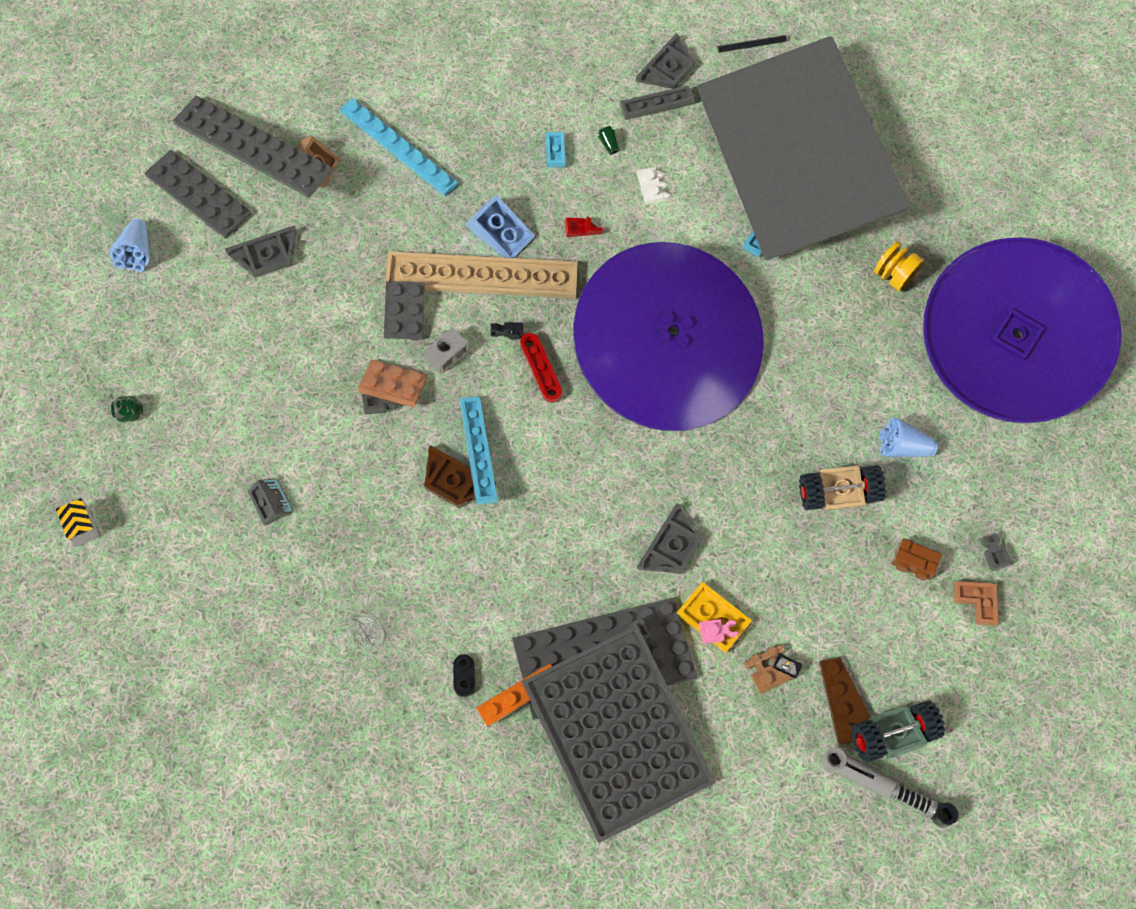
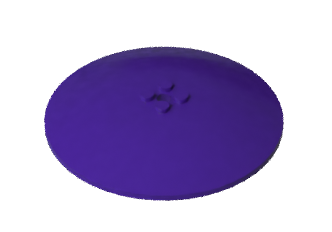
M1023 237L1004 238L973 247L956 258L942 272L926 302L923 316V339L929 361L944 386L962 403L985 416L1012 423H1040L1058 419L1076 411L1089 402L1103 388L1110 378L1119 356L1121 322L1118 308L1108 286L1101 276L1082 258L1059 245L1047 241ZM1014 330L1020 331L1022 338H1015L1012 332Z
M652 242L637 245L616 254L600 266L589 279L578 300L574 315L573 340L575 353L588 384L596 395L614 412L633 423L650 429L687 431L701 428L721 419L731 412L749 393L760 370L764 337L761 318L753 297L741 279L727 265L711 254L689 245L672 242ZM669 327H676L678 335H672L669 332Z

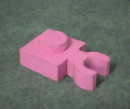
M720 619L700 622L699 628L702 644L723 642L725 635L729 638H735L738 632L729 631V627L735 626L736 621H728L725 625H721Z

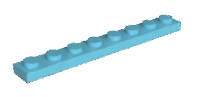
M354 98L340 108V112L443 196H446L458 185L456 180Z

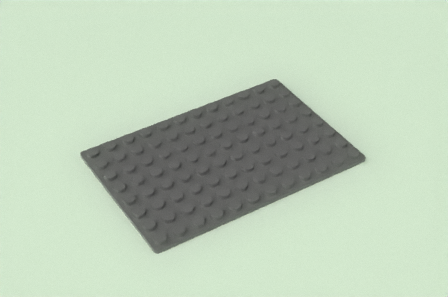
M829 36L697 86V91L765 260H770L909 209L908 200L833 37Z

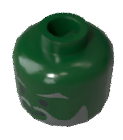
M119 396L115 399V402L111 403V413L113 418H116L119 422H133L139 418V414L143 413L142 402H138L135 396Z

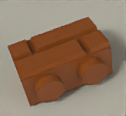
M903 538L898 544L892 565L896 566V569L901 572L909 571L914 573L915 577L920 580H931L936 573L942 554Z

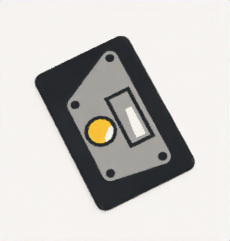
M780 653L773 665L774 669L793 678H797L802 667L801 663Z

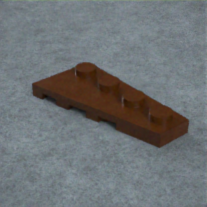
M841 658L819 661L837 744L852 743L854 741L851 738L852 726L868 720L870 715Z

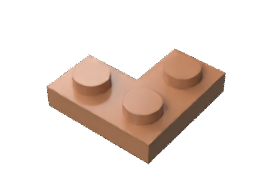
M955 581L953 583L954 603L972 604L975 606V625H998L997 584Z

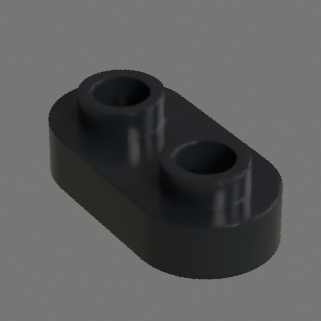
M467 654L457 656L453 662L454 691L463 698L471 696L475 690L474 660ZM463 661L468 663L465 668L460 666V663ZM466 682L468 687L462 689L460 687L461 683Z

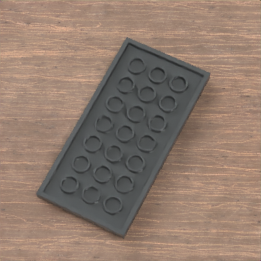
M674 598L512 638L523 680L548 664L554 666L605 641L609 636L642 617L652 633V636L647 638L645 642L667 686L696 679L697 674L682 624L677 614L678 611ZM529 702L532 719H539L531 702Z

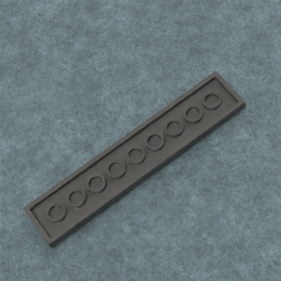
M197 95L172 120L181 129L308 198L313 195L333 172L331 166Z

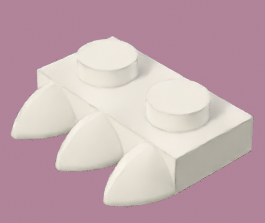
M655 167L637 171L645 204L665 201L672 195L662 191L669 185L664 181H659L666 173L656 170Z

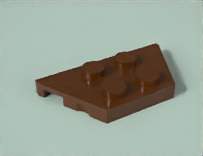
M430 445L424 488L457 508H461L476 499L471 468Z

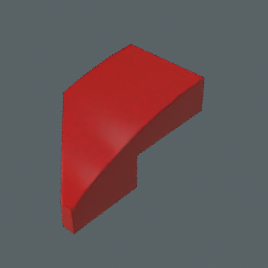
M589 216L586 219L566 217L564 221L566 237L600 235L603 233V228H598L593 224Z

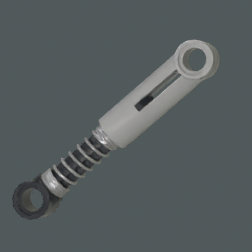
M831 748L822 756V766L826 771L836 773L886 799L889 797L895 798V800L898 799L900 803L904 802L906 806L910 805L911 809L914 807L917 811H922V814L930 817L938 827H948L958 820V810L953 804L936 802L934 800L929 801L928 797L923 798L922 794L917 795L916 791L912 792L911 789L907 790L905 786L901 787L900 783H896L897 779L846 755L840 748ZM829 756H835L838 759V765L831 764ZM941 810L947 812L949 816L948 821L941 817Z

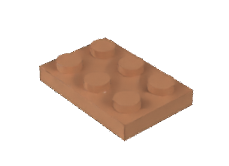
M372 359L358 386V392L415 408L426 384L427 374Z

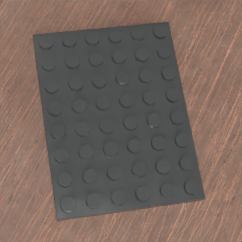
M637 625L521 682L598 843L715 783Z

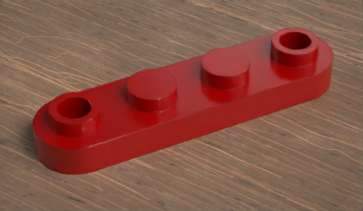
M534 333L524 334L520 340V347L545 401L555 403L562 396V388L539 337ZM531 342L533 346L529 347L526 344ZM550 391H553L556 394L554 396H550L548 393Z

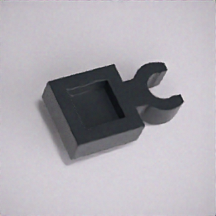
M504 322V325L491 323V336L498 337L504 335V337H508L511 340H517L523 336L524 323Z

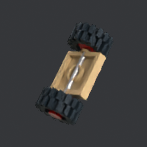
M857 465L819 470L817 473L801 474L799 489L802 506L805 510L822 509L824 506V511L865 506V502L884 501L886 497L884 472L880 465L862 467L861 469Z

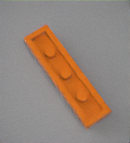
M551 664L546 665L545 667L541 668L540 670L536 671L535 673L531 674L530 676L526 677L525 679H527V678H529V677H532V676H534V675H536V674H538V673H540V672H542V671H544V670H546V669L552 667V665H551ZM523 680L476 707L487 728L530 702L521 683Z

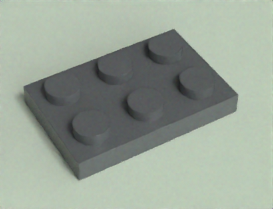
M386 281L384 339L423 340L425 282Z

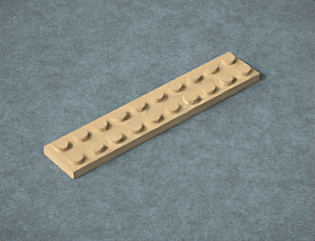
M388 251L385 288L386 281L425 282V291L576 299L578 262Z

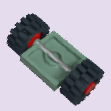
M927 700L911 706V709L908 706H904L854 724L851 728V738L854 740L852 743L856 746L854 749L856 752H859L858 756L862 757V761L868 763L884 756L890 759L923 748L928 742L942 738L945 735V728L943 727L945 722L941 719L943 716L939 714V708H936L935 703Z

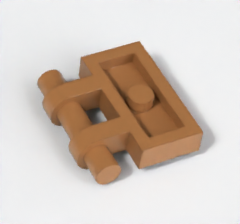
M782 645L769 647L766 652L750 656V659L744 662L746 669L755 667L757 670L750 677L760 695L795 679L774 669V664L766 668L762 665V662L769 659L775 663L778 654L785 652Z

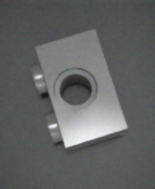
M452 327L450 330L444 331L434 343L431 342L425 347L424 358L441 374L469 351V342ZM443 348L449 349L448 351H441Z

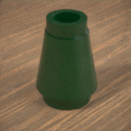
M611 126L600 129L598 138L609 155L618 153L619 148L615 130Z

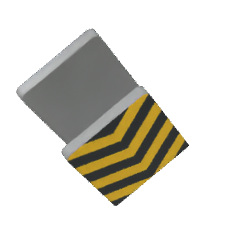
M82 498L56 508L66 538L72 540L74 547L100 537L89 506Z

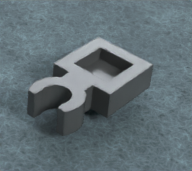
M362 394L365 415L384 413V408L390 410L398 409V403Z
M996 533L991 535L993 542H989L987 537L984 536L981 539V543L988 549L984 552V556L991 572L1011 566L1013 563L1005 545H998V535Z

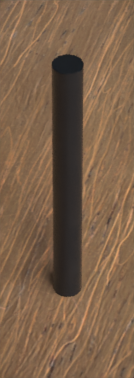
M786 35L719 45L717 49L718 53L782 43L786 42Z

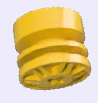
M899 241L895 242L883 253L878 260L873 274L879 276L883 272L881 276L883 281L891 275L892 278L889 285L898 292H901L917 274L924 263V259L915 253L906 258L908 248L904 247L900 250L902 243Z

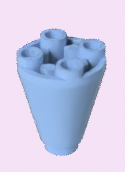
M133 219L129 222L111 246L110 257L116 268L134 269L137 272H141L148 265L150 258L146 223L143 220Z
M894 417L890 419L886 429L882 428L879 434V439L882 440L880 455L886 457L934 456L938 448L937 441H934L932 437Z

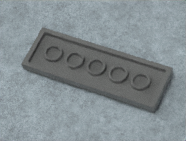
M173 150L168 151L144 173L148 179L225 239L252 215L249 209Z

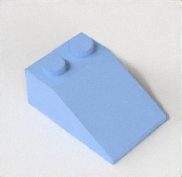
M497 195L490 198L465 224L478 238L504 258H514L535 237Z

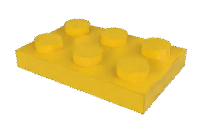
M704 582L698 586L677 612L682 620L699 633L700 622L720 619L721 625H725L728 621H736L735 626L729 627V631L738 632L735 638H729L725 635L723 642L713 643L725 654L752 621Z

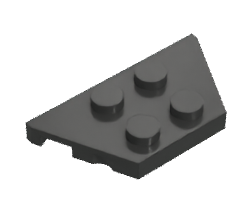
M677 33L636 76V82L674 89L695 66V61L688 53L686 46L680 42V36Z
M294 225L225 248V251L230 258L253 277L291 266L297 233L296 227Z
M678 503L674 506L639 562L638 570L682 574L703 538L694 529L693 523L685 516Z

